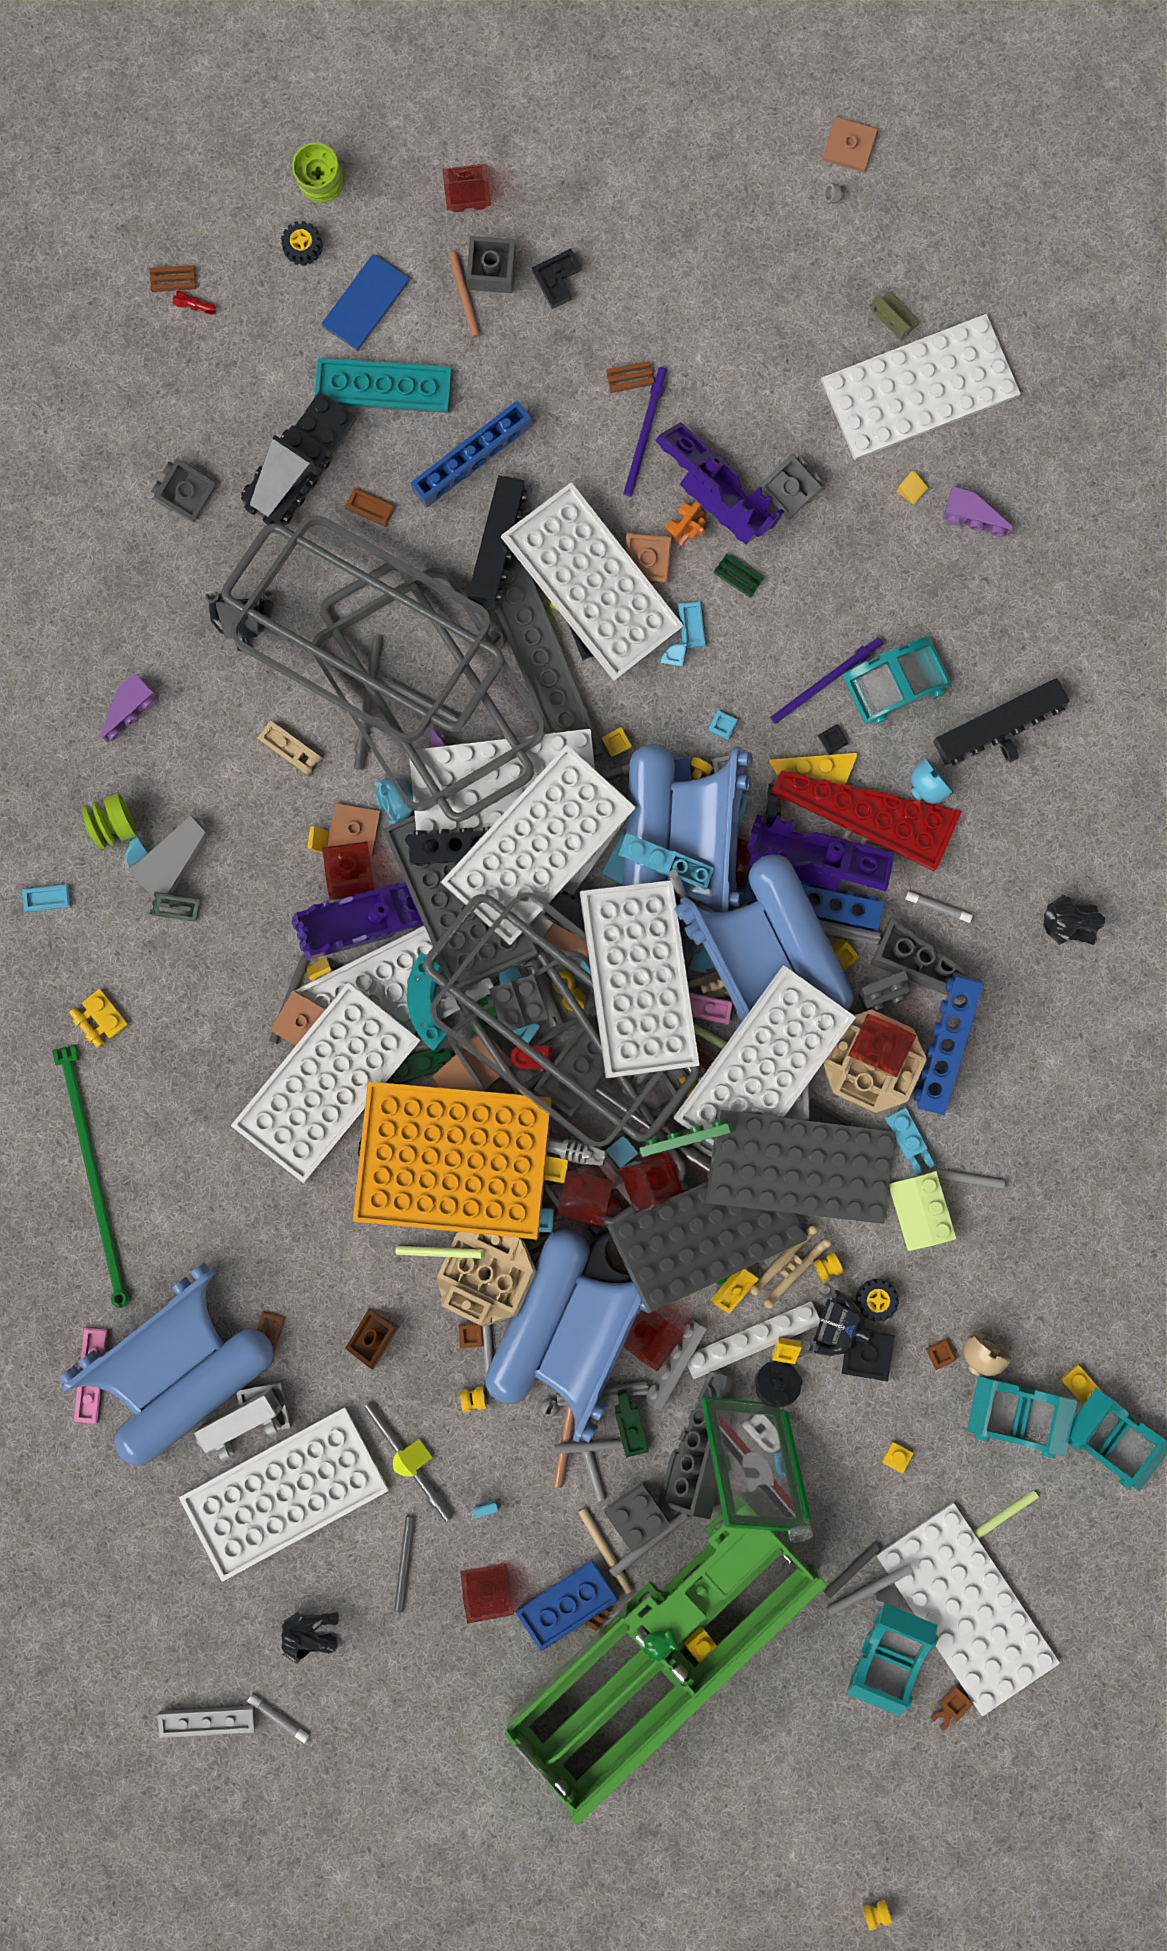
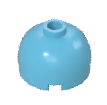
M925 758L914 768L911 774V783L914 788L911 792L918 801L923 798L928 803L936 804L954 794L953 789L945 782L939 771L928 759Z
M389 778L375 783V786H379V790L375 791V796L382 813L386 810L390 817V820H387L388 823L393 825L412 814L413 810L408 808ZM395 778L406 797L413 801L412 786L409 787L402 779Z

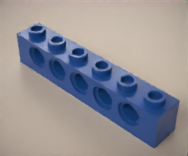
M515 401L410 482L412 491L426 508L530 429L532 427L531 417L520 403Z
M748 875L744 890V904L750 905L758 900L750 886ZM800 881L807 896L814 895L818 898V905L812 906L818 919L871 931L878 930L884 904L878 901L879 898L868 895L865 898L856 897V893L851 891L837 893L824 887L818 889L811 887L810 883ZM831 900H837L840 903L841 909L839 911H833L830 908L829 902ZM853 905H860L862 907L863 914L861 916L853 914Z
M955 972L953 978H948L945 989L948 995L946 1000L941 1002L939 1013L942 1014L940 1022H936L934 1025V1043L928 1046L926 1057H929L927 1066L923 1067L920 1074V1079H923L921 1087H917L915 1091L914 1101H917L918 1109L945 1116L983 988L981 979ZM957 995L966 996L963 1004L954 1003ZM951 1017H958L960 1019L956 1026H949L947 1024ZM952 1039L953 1044L949 1048H943L941 1046L942 1041ZM938 1061L947 1062L946 1067L942 1070L936 1069L935 1064ZM934 1082L941 1085L937 1091H930L928 1089L929 1085Z

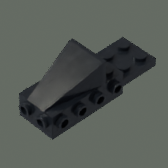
M319 391L295 426L292 425L289 430L286 429L280 438L276 435L273 436L263 466L256 470L252 483L250 485L247 484L242 490L241 500L245 505L244 509L252 515L257 513L263 517L262 521L267 525L271 523H278L283 526L288 525L293 518L295 510L304 503L308 492L318 483L322 472L330 466L333 452L357 420V417Z

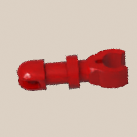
M176 291V297L173 296L172 304L174 306L190 307L193 311L198 309L208 315L216 313V305L214 303L199 301L197 297L190 298V296L181 291Z

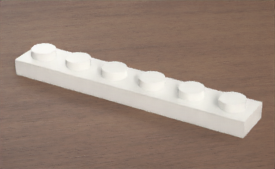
M808 1302L695 1351L687 1366L694 1380L708 1374L710 1371H715L775 1345L778 1337L789 1339L819 1325L820 1318L812 1302Z

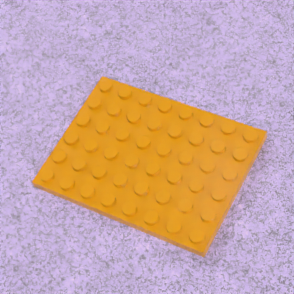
M368 1082L353 1222L538 1239L550 1115L524 1095ZM536 1096L551 1108L552 1098Z

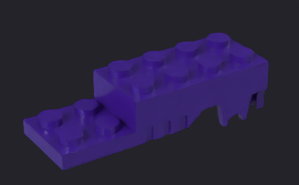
M682 422L659 434L655 440L664 452L669 453L682 468L688 470V473L679 485L744 544H748L756 537L763 536L769 529H773L785 511L780 508V510L771 515L767 509L772 496L765 497L762 494V487H759L754 493L749 495L741 486L739 474L729 467L724 460L720 459L714 451Z
M757 814L751 830L752 835L747 845V849L751 853L748 866L752 867V864L760 857L770 854L781 855L790 861L799 880L802 882L837 891L840 881L843 879L886 892L895 853L846 839H839V837L828 836V834L824 833L800 834L793 832V819L785 822L778 815L772 825L762 823V816Z
M406 882L382 887L376 891H367L364 894H356L353 897L350 896L334 903H329L328 900L321 904H313L307 910L296 912L292 917V926L297 931V938L300 940L299 946L301 951L304 952L306 961L391 938L396 932L424 925Z

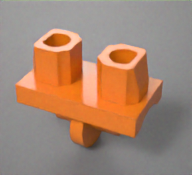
M683 502L678 511L683 519L680 523L672 519L666 525L668 533L681 547L688 538L693 540L696 535L703 537L706 533L702 528L706 521L703 519L705 513L701 510V504L694 502L691 505Z

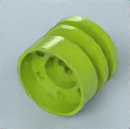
M318 142L308 143L298 149L293 157L292 171L304 196L318 203L330 202L336 198L343 189L344 175L333 150L327 145Z
M119 792L104 797V809H102L97 801L92 802L93 810L88 804L81 807L88 835L100 851L107 848L106 841L111 847L115 846L114 834H117L123 842L138 835L129 808Z

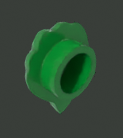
M672 1628L665 1632H652L646 1636L643 1642L645 1646L644 1653L655 1661L663 1660L673 1650L680 1648Z

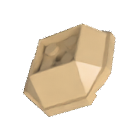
M874 1010L855 1015L856 1018L823 1062L832 1094L873 1113L908 1102L927 1060L915 1030ZM873 1055L878 1059L876 1068L868 1066V1056Z
M466 1232L457 1233L450 1248L483 1249L484 1258H445L437 1276L442 1296V1307L484 1327L517 1316L537 1272L524 1240L518 1237ZM488 1270H491V1276L486 1280V1273Z

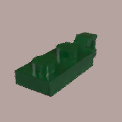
M430 1049L407 1056L392 1074L394 1084L438 1072L443 1067L442 1063L448 1062L453 1058L451 1051L438 1052L437 1054Z
M627 1390L618 1391L619 1405H615V1416L626 1458L648 1453L649 1449L638 1406H636L635 1401L629 1402Z

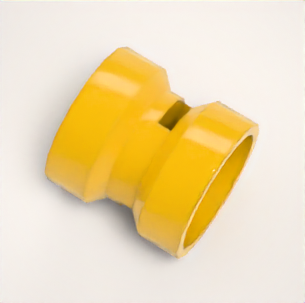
M834 1252L828 1254L826 1259H818L813 1262L822 1283L828 1281L833 1274L838 1276L844 1273Z
M483 1386L476 1387L470 1391L468 1389L460 1390L463 1413L471 1412L472 1409H487Z
M885 1899L878 1901L877 1907L869 1904L862 1906L869 1931L877 1929L880 1923L884 1926L892 1925Z

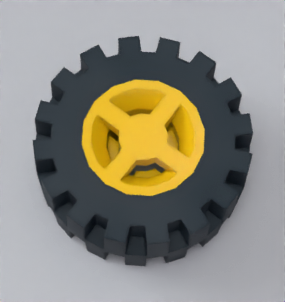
M296 221L294 226L289 224L288 230L284 229V236H281L282 248L290 262L293 261L296 265L301 263L302 266H306V263L310 265L313 263L312 260H317L318 255H321V236L317 228L313 227V224L309 223L307 225L306 221H302L299 224Z
M872 1279L864 1282L859 1287L856 1294V1304L861 1309V1314L867 1319L877 1322L885 1321L891 1318L898 1309V1293L887 1281Z

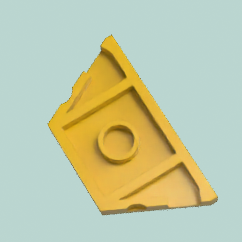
M857 753L769 760V765L777 776L781 770L806 775L813 779H824L831 781V783L845 785L856 760Z

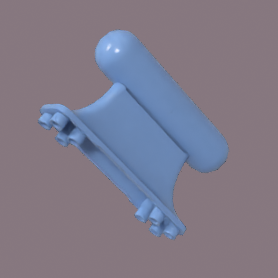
M644 745L633 753L630 760L628 801L636 808L627 817L626 834H631L714 868L706 890L682 882L687 896L705 903L714 912L734 911L735 906H743L744 892H736V865L740 800L742 799V790L751 789V776L743 775L744 767H752V753L744 752V749L741 747H733L728 762L718 772L698 780L674 782L675 762L671 752L662 745ZM624 858L623 886L671 881L670 877Z
M770 854L760 857L752 864L748 874L749 882L758 901L746 907L729 912H710L697 907L689 898L683 897L680 899L681 904L674 908L679 919H683L686 925H688L684 929L690 940L693 939L697 945L703 943L741 1021L734 1025L735 1030L743 1022L783 965L848 1011L854 1000L853 990L792 864L786 857Z
M563 1228L552 1232L546 1239L534 1266L537 1271L518 1315L511 1317L487 1371L485 1383L488 1392L497 1401L513 1404L524 1400L535 1378L543 1381L558 1392L571 1408L575 1419L573 1440L578 1443L582 1439L590 1442L598 1429L597 1425L591 1423L592 1418L599 1421L604 1416L608 1404L601 1402L607 1381L637 1314L641 1310L647 1311L633 1281L627 1283H608L582 1275L590 1255L589 1244L585 1237L576 1230Z
M205 1262L190 1273L196 1281L191 1284L187 1277L174 1285L172 1290L177 1296L114 1348L106 1351L100 1357L94 1350L78 1362L83 1368L81 1372L74 1365L59 1377L65 1384L61 1387L64 1392L80 1386L97 1387L116 1396L135 1414L119 1427L114 1438L115 1449L119 1457L128 1464L140 1466L154 1460L264 1372L272 1363L274 1356L273 1346L269 1338L258 1330L244 1329L236 1333L225 1343L219 1337L209 1317L206 1303L207 1288L217 1270L214 1266L209 1269Z

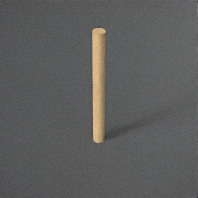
M585 1507L579 1510L578 1513L611 1569L618 1562ZM622 1571L615 1578L626 1595L633 1591V1588Z

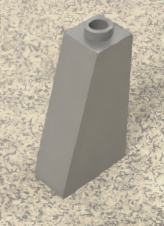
M189 816L133 866L129 872L154 899V892L173 894L209 837L205 831L208 827L200 818L195 820ZM161 899V902L168 903L169 901L168 899Z

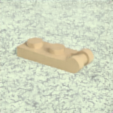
M271 720L257 738L308 777L313 772L311 770L316 763L319 764L322 760L318 754ZM303 754L309 757L304 764L299 761Z

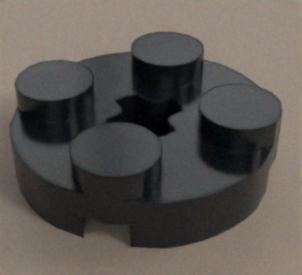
M771 1361L764 1364L756 1373L754 1381L755 1391L758 1398L765 1405L772 1408H784L791 1405L799 1397L803 1380L797 1370L789 1363ZM773 1379L781 1380L783 1389L780 1387L775 1389L773 1387L775 1385Z

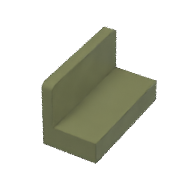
M888 292L882 298L878 296L872 302L870 310L900 341L919 324V320L891 292Z

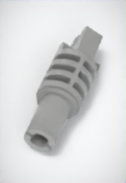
M548 1138L549 1146H547V1152L560 1155L562 1159L583 1165L603 1166L605 1163L607 1152L570 1139L559 1141Z

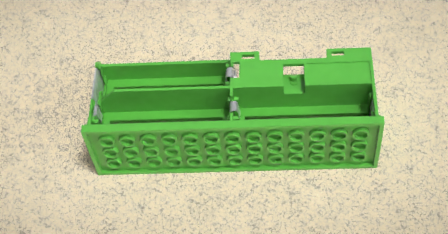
M742 1494L732 1502L735 1516L764 1518ZM722 1511L705 1528L711 1535L707 1539L710 1544L662 1590L657 1591L648 1582L607 1625L513 1715L509 1716L505 1735L509 1742L522 1754L571 1810L570 1819L576 1826L826 1586L820 1571L813 1564L807 1565L777 1531L726 1528L725 1522L719 1528H716L715 1526L722 1519L724 1520ZM783 1553V1556L789 1563L793 1560L796 1570L740 1622L702 1662L694 1667L680 1652L685 1647L683 1642L700 1626L704 1629L780 1554ZM701 1564V1566L694 1573H692L685 1581L683 1580L696 1566ZM647 1591H649L652 1595H651V1596L648 1595V1596L640 1603L638 1600H639ZM672 1628L680 1648L673 1650L663 1660L655 1661L650 1659L649 1655L644 1653L645 1646L643 1642L646 1636L652 1632H665ZM627 1633L641 1649L550 1737L542 1742L529 1726ZM661 1670L674 1684V1687L576 1780L563 1766V1763Z

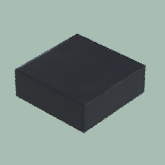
M838 724L817 736L828 755L849 744Z

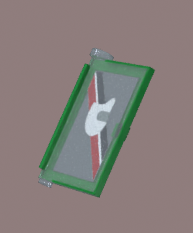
M704 1396L701 1402L725 1527L788 1532L791 1542H802L812 1538V1528L809 1524L811 1515L788 1411H785L783 1407H769L763 1402Z

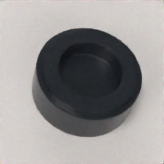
M1010 739L1000 743L1001 752L1008 762L1011 763L1019 758L1017 749Z

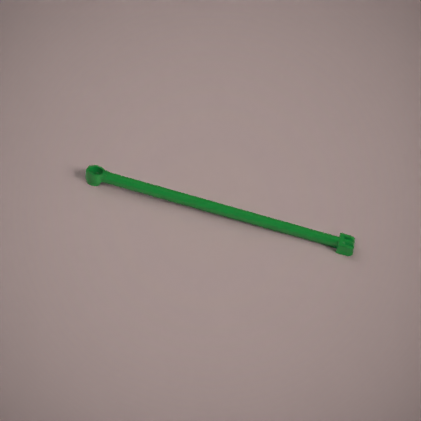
M71 1045L72 1055L68 1054L67 1047L61 1048L63 1057H60L58 1049L52 1050L55 1065L62 1064L112 1283L113 1294L111 1295V1303L117 1308H122V1305L126 1307L130 1303L131 1296L124 1288L73 1062L79 1060L76 1045ZM118 1294H121L124 1298L122 1303H118L116 1300Z

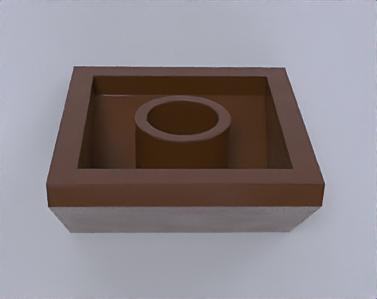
M369 1308L345 1349L373 1370L400 1326Z

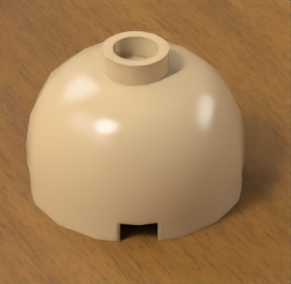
M973 1331L964 1346L963 1353L966 1362L969 1364L968 1369L977 1376L981 1374L996 1376L1002 1373L1012 1360L1009 1359L1011 1357L1010 1354L998 1343L994 1345L988 1340H983L984 1334Z

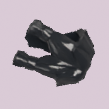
M1062 894L1055 901L1047 905L1043 926L1046 929V933L1058 945L1065 943L1068 939L1094 945L1096 941V933L1094 932L1104 927L1105 917L1098 912L1096 905H1074L1069 897ZM1079 928H1087L1094 932L1081 931Z
M296 1612L283 1621L281 1648L284 1653L282 1655L293 1663L298 1664L310 1652L319 1651L327 1654L336 1652L338 1642L331 1633L318 1636L313 1631L317 1630L321 1625H337L339 1623L338 1612L321 1615H303Z

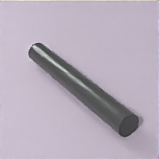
M873 1543L824 1593L831 1598L881 1549Z

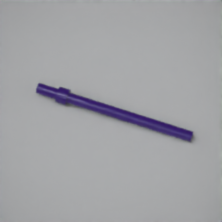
M659 367L655 383L651 385L650 401L623 495L632 497L659 398L663 396L665 389L663 384L667 369L664 367Z
M877 637L865 647L861 646L852 657L773 714L770 719L774 724L778 723L857 663L868 659L873 651L883 645L882 640Z

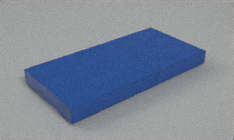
M372 254L321 323L322 327L359 351L409 283V278Z
M591 1559L517 1608L515 1613L540 1651H543L617 1602L619 1597L594 1559Z

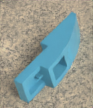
M631 834L625 835L618 854L620 857L668 877L671 870H676L682 882L704 890L707 889L714 870L711 866Z

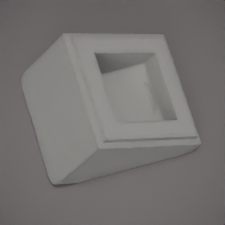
M885 1587L874 1593L872 1600L875 1605L881 1607L884 1603L898 1608L899 1591Z

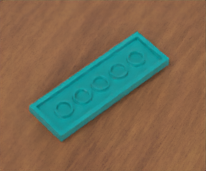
M318 358L314 398L320 391L341 406L448 413L452 369L449 366Z

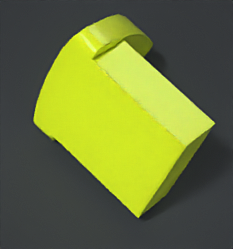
M417 1439L403 1451L399 1450L395 1454L393 1469L402 1476L412 1477L417 1474L416 1470L433 1457L421 1440Z

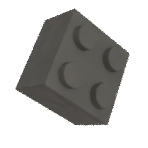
M470 236L466 276L468 290L512 293L516 252L515 239Z
M643 1482L604 1509L605 1515L631 1552L638 1549L670 1525L669 1519Z

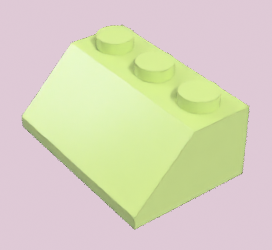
M936 1171L889 1184L908 1251L956 1239Z

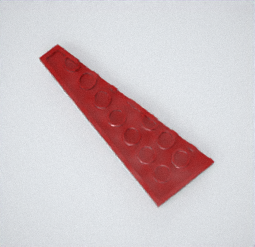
M784 770L780 771L771 790V793L933 872L938 868L962 813L958 809L952 810L943 808L941 805H930L921 803L918 800L912 801L898 798L896 795L869 789L862 790L851 785H840L831 783L829 780L813 779L806 775Z

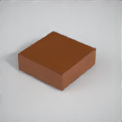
M476 1323L458 1325L460 1348L483 1346L482 1326Z
M947 1339L925 1348L935 1370L957 1360Z

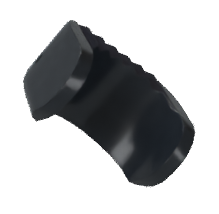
M607 1231L595 1239L589 1246L590 1255L582 1275L608 1283L631 1282L632 1279L629 1272L615 1267L608 1257L607 1247L612 1236Z

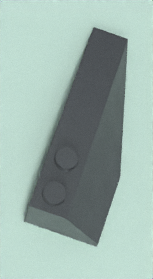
M710 1371L698 1396L699 1403L696 1409L692 1410L689 1415V1425L686 1431H682L679 1437L681 1442L677 1452L673 1451L670 1456L658 1503L690 1516L711 1519L718 1485L701 1399L704 1396L730 1399V1377ZM715 1412V1416L717 1413L729 1426L730 1413ZM721 1443L723 1457H725L726 1449Z

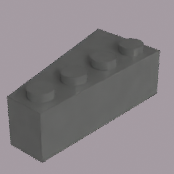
M893 918L887 922L871 962L872 965L894 974L905 970L908 980L944 995H948V992L945 991L948 978H953L954 972L969 976L968 972L946 956H942L931 945L924 943L909 929L906 930Z

